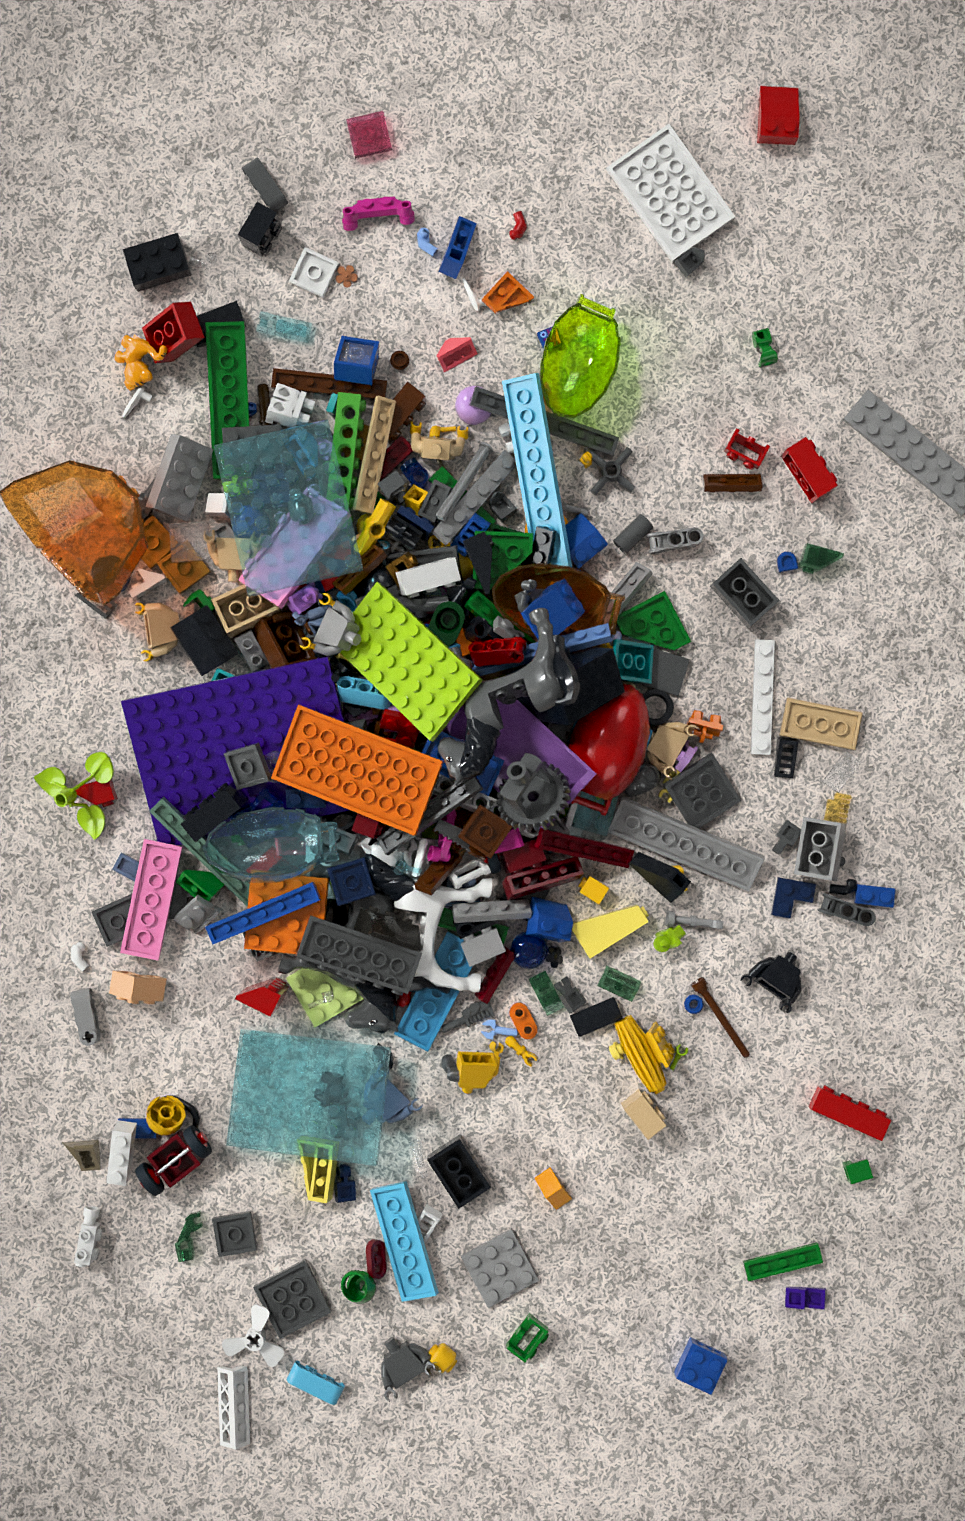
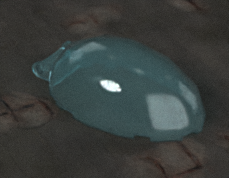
M270 807L245 812L236 816V819L220 823L208 834L202 850L208 863L221 874L245 883H278L301 877L314 870L320 863L339 860L340 856L337 852L336 840L338 825L336 822L321 823L317 815L305 813L301 809L284 810V807ZM323 832H328L329 852L324 853Z

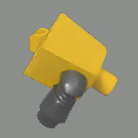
M492 1041L489 1048L493 1053L458 1051L456 1063L452 1055L447 1054L442 1057L441 1066L447 1073L448 1080L458 1082V1086L462 1088L464 1093L471 1094L474 1088H485L488 1082L498 1075L501 1058L499 1054L503 1052L504 1046L499 1042L498 1048L495 1049L496 1042Z

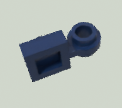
M340 1164L336 1169L337 1177L341 1178L342 1181L334 1182L335 1202L355 1201V1181L348 1180V1177L351 1176V1168L349 1165Z

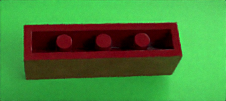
M572 857L506 876L502 885L509 901L577 881L583 876L584 872L579 858Z

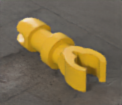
M586 451L582 454L581 459H579L585 466V469L592 465V454Z
M508 1036L505 1039L506 1045L510 1048L512 1047L518 1056L521 1055L524 1062L532 1067L533 1063L529 1062L528 1058L532 1057L537 1061V1056L527 1051L524 1045L521 1046L516 1042L517 1040L513 1036Z

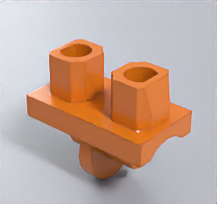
M694 710L687 725L692 724L700 728V730L693 729V734L699 737V743H703L705 738L712 740L713 736L719 737L723 730L721 716L713 714L710 716L709 721L702 720L703 712Z

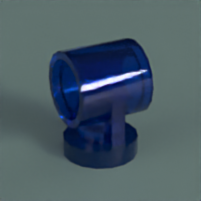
M415 457L409 459L400 467L411 487L416 485L424 489L427 486L428 472ZM420 475L424 480L417 482L414 480V477Z

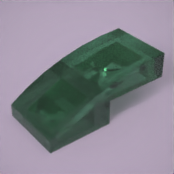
M546 971L529 979L547 1016L564 1008Z

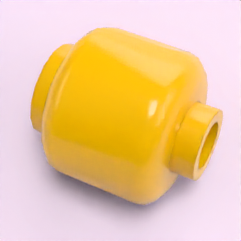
M446 1343L434 1344L428 1352L431 1358L430 1362L439 1367L438 1372L440 1373L450 1372L457 1363L456 1352Z

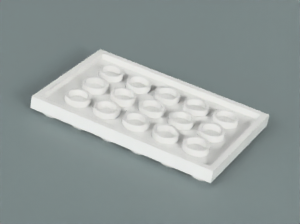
M670 124L606 168L609 175L671 262H674L687 250L695 247L735 218L732 211Z

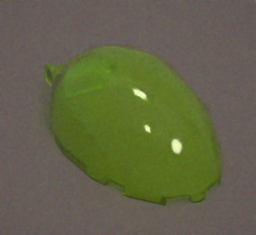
M583 294L579 295L575 305L569 307L555 321L543 347L539 369L544 404L556 417L576 418L591 410L607 392L618 367L621 340L617 328L618 324L613 318L616 309L613 307L610 309L587 299Z

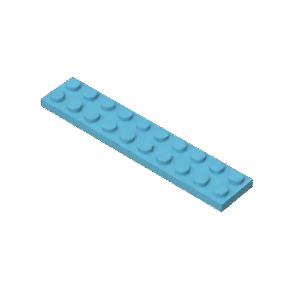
M539 373L504 380L502 385L528 533H533L534 542L537 526L557 531L550 568L544 569L534 566L535 574L571 568L572 562Z

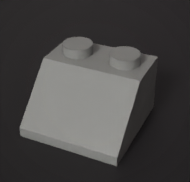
M490 926L480 930L481 934L477 936L471 934L463 938L464 941L461 942V946L470 967L506 952L496 927L492 929Z

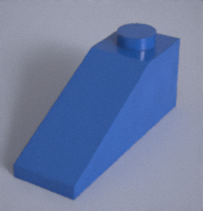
M461 216L458 217L438 272L454 279L457 278L477 223Z

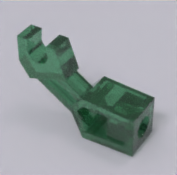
M201 1211L192 1212L185 1218V1225L178 1241L175 1243L178 1262L193 1260L195 1257L193 1239L189 1236L191 1232L203 1226L202 1222L196 1223L194 1221V1218L201 1216ZM186 1241L189 1248L181 1249L180 1245Z

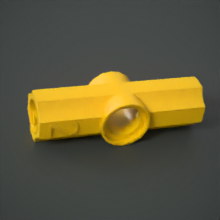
M380 498L371 516L364 521V529L353 547L354 551L363 555L385 534V526L396 508L395 505ZM374 525H378L376 530L371 531Z

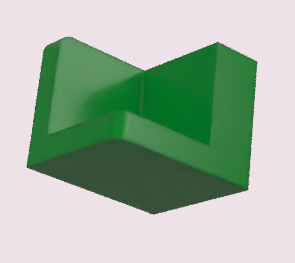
M867 1159L854 1163L850 1160L842 1162L847 1180L851 1185L873 1178Z

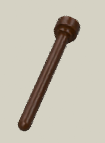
M700 977L697 979V983L694 981L691 984V987L695 992L703 996L744 1058L749 1057V1051L707 990L708 983L704 977Z

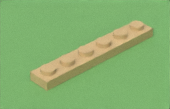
M382 396L375 397L353 510L372 514L374 511L379 487L378 483L380 482L396 404L395 400Z

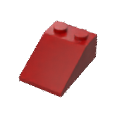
M760 86L757 143L795 145L799 138L800 121L798 88Z

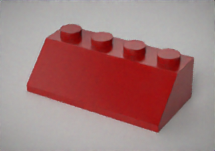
M276 977V979H269L246 987L236 995L235 1000L271 1017L280 1007L289 986L286 985V981Z

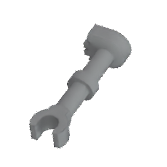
M667 910L665 926L673 927L677 923L686 924L690 927L703 926L723 929L724 921L701 919L692 915L690 917L676 916L674 911Z

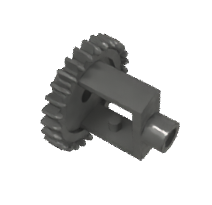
M525 753L521 761L513 762L508 766L507 775L509 779H502L505 785H499L500 792L497 793L499 799L496 800L499 806L498 811L506 823L515 830L519 828L523 832L526 828L528 833H531L533 827L536 832H539L540 826L547 830V823L554 826L553 819L560 821L561 819L558 814L565 815L563 808H569V804L566 801L571 800L569 796L571 790L568 787L570 784L564 773L559 768H555L553 764L548 766L547 762H542L537 756Z

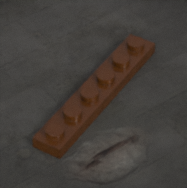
M273 368L271 388L275 389L277 383H280L299 392L304 391L325 395L343 392L361 394L364 399L375 400L376 396L386 398L388 382L387 380L373 379L372 385L335 380L332 374Z

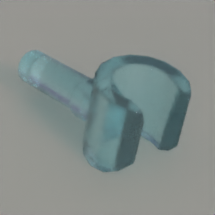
M402 859L397 861L393 870L397 875L403 874L404 871L422 873V869L408 866L406 861Z

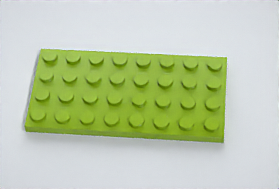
M376 582L353 612L355 623L359 625L357 634L361 636V642L357 646L352 645L349 651L342 650L340 653L429 741L434 742L483 679L381 583Z

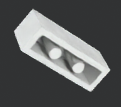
M455 557L396 572L401 595H408V598L419 596V592L426 590V593L437 591L438 586L444 585L445 588L455 586L456 581L461 580Z
M118 1120L112 1130L107 1183L126 1186L131 1176L137 1123Z

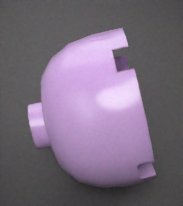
M474 385L460 391L455 403V409L459 418L471 425L483 423L491 415V413L469 406L474 388L476 387Z

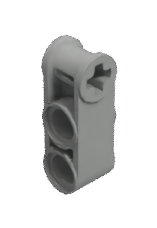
M697 527L667 532H654L646 535L650 543L649 554L696 547L703 540V532ZM697 533L699 540L696 542L691 541L689 534ZM671 536H678L680 543L677 545L672 544L670 541Z
M91 988L73 991L70 994L81 1043L86 1046H90L100 1039L98 1016L95 1015L97 1010L94 1006V999L91 996V992H93ZM89 1033L93 1034L94 1038H87L86 1035Z

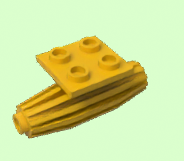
M632 1015L616 1021L614 1025L621 1046L636 1075L650 1093L658 1094L664 1091V1086H666L667 1082L660 1063H663L665 1068L669 1067L675 1051L672 1044L667 1043L663 1027L659 1026L656 1021L645 1034Z

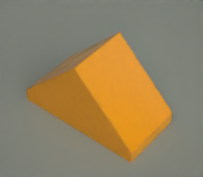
M551 1167L535 1177L545 1198L556 1210L572 1200Z

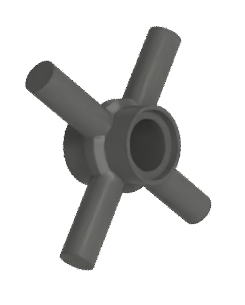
M626 447L615 461L608 462L603 460L593 450L590 451L593 457L592 460L601 467L602 475L590 490L592 494L596 496L608 481L619 482L629 492L635 489V486L621 475V465L633 452L630 448ZM613 467L617 473L613 476L608 475L606 469Z

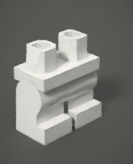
M277 383L267 410L265 422L273 424V421L283 426H290V429L293 430L296 429L297 425L307 427L311 415L302 413V411L312 414L315 401L306 398L307 392H299L294 388Z

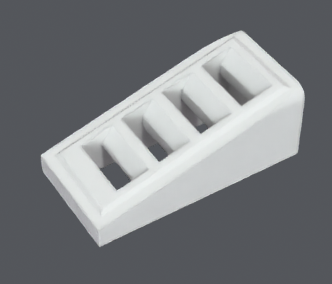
M428 1204L425 1205L417 1218L420 1228L427 1231L426 1234L421 1231L424 1243H426L443 1215ZM423 1219L424 1221H426V1222H428L429 1224H431V1227H429V1226H427L426 1224L422 1223L421 1220Z

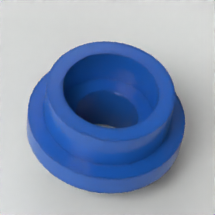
M689 995L684 1001L685 1009L691 1014H697L703 1009V1000L698 995ZM691 1001H696L697 1006L694 1008L691 1007Z

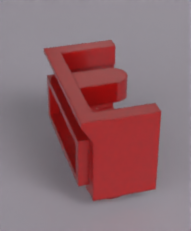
M736 428L724 450L727 453L726 457L733 461L739 459L744 462L743 466L748 469H758L770 446L766 445L763 447L755 442V438L751 436L746 438L738 434L740 430ZM736 442L759 454V457L755 461L731 448L733 443Z

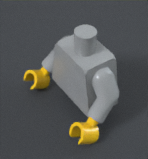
M323 593L328 597V602L325 603L322 600H319L322 605H331L332 608L328 607L313 640L316 644L312 643L309 638L303 637L302 640L309 641V644L306 647L301 645L300 647L303 650L314 649V652L326 656L338 654L342 650L349 651L352 645L357 646L361 642V636L357 634L359 625L355 623V617L349 607L337 600H332L330 594Z

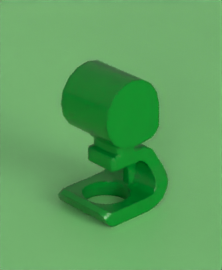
M769 329L753 331L754 347L760 348V354H762L758 363L759 367L775 364L778 360V355L769 346L772 343Z

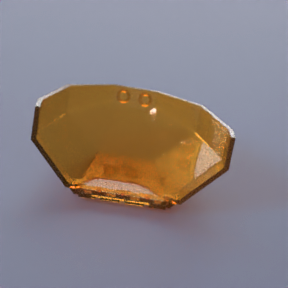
M69 460L14 480L0 491V497L5 507L36 548H42L40 553L73 586H76V590L91 603L104 607L117 597L149 547L138 499L140 495L135 488L127 486L126 480L121 475L117 476L112 470Z

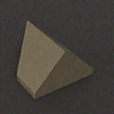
M99 1140L62 1142L79 1163L81 1171L101 1170Z

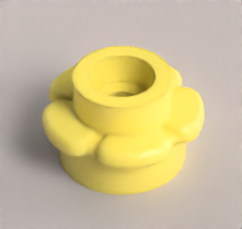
M614 1042L613 1045L609 1046L610 1053L615 1060L624 1059L625 1052L621 1043Z

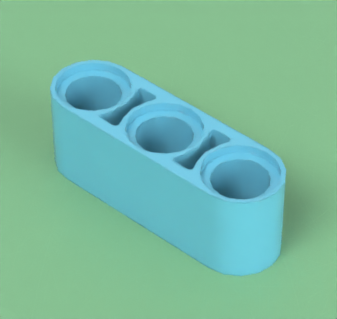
M343 676L337 681V692L339 700L342 702L377 709H388L392 705L368 680Z
M295 1361L286 1379L287 1382L329 1404L336 1405L345 1385L342 1382L334 1381V1378L326 1374L321 1375L317 1373L316 1369L308 1365L305 1367L299 1364L300 1361Z

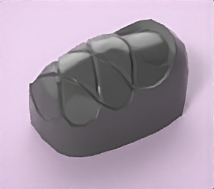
M642 764L633 782L623 792L628 797H634L652 790L661 781L660 771L652 764Z

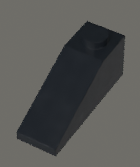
M484 531L463 540V544L487 597L490 595L491 547L494 546L491 536H486Z

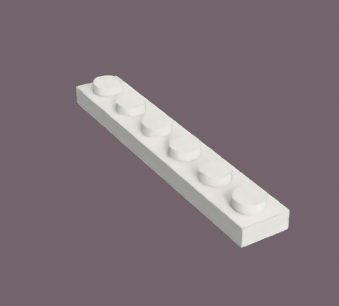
M755 639L751 754L771 755L775 640Z

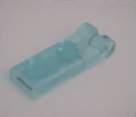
M260 312V323L257 325V332L309 343L312 323L273 315L268 312ZM268 321L273 322L272 328L267 327Z

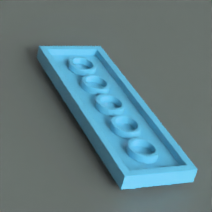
M407 1181L372 1188L370 1193L401 1301L436 1296L439 1293Z

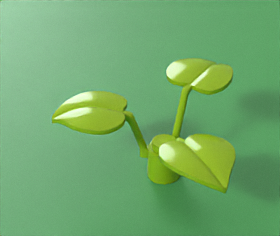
M104 752L93 753L87 758L85 769L91 775L73 788L65 786L66 777L57 767L46 768L33 777L46 793L54 797L57 806L82 807L77 812L78 823L94 840L104 830L105 815L98 805L88 806L86 803H74L77 798L75 790L93 778L99 783H107L112 779L114 775L113 764L108 754Z

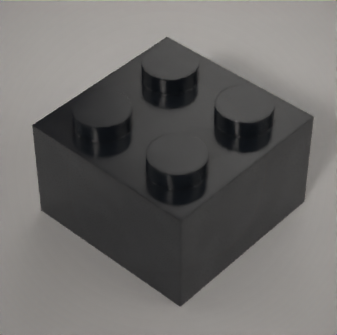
M257 201L238 233L242 246L263 257L264 253L267 254L272 247L271 241L274 236L278 237L282 230L277 212Z

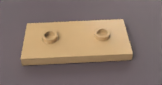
M786 698L779 736L856 750L863 713Z

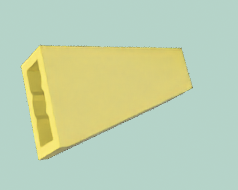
M633 905L573 922L572 931L588 957L592 958L648 923L647 917L649 915L643 906L640 908L638 905Z

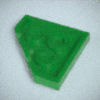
M475 531V535L484 531ZM485 531L486 536L490 535L494 546L491 547L490 591L532 554L533 533ZM473 568V579L477 581L474 590H483Z
M665 591L620 613L615 619L622 635L674 651L691 642Z

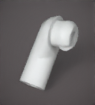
M78 942L71 948V960L83 972L89 964L82 958L85 946L83 943Z

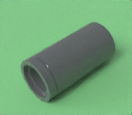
M640 514L613 540V543L624 554H627L653 529V525L645 516Z

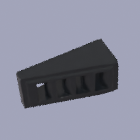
M777 737L774 777L793 779L799 743L797 739ZM783 744L792 745V748H784ZM782 752H790L791 756L782 755ZM781 760H790V764L781 763ZM780 767L790 768L789 774L787 771H779Z

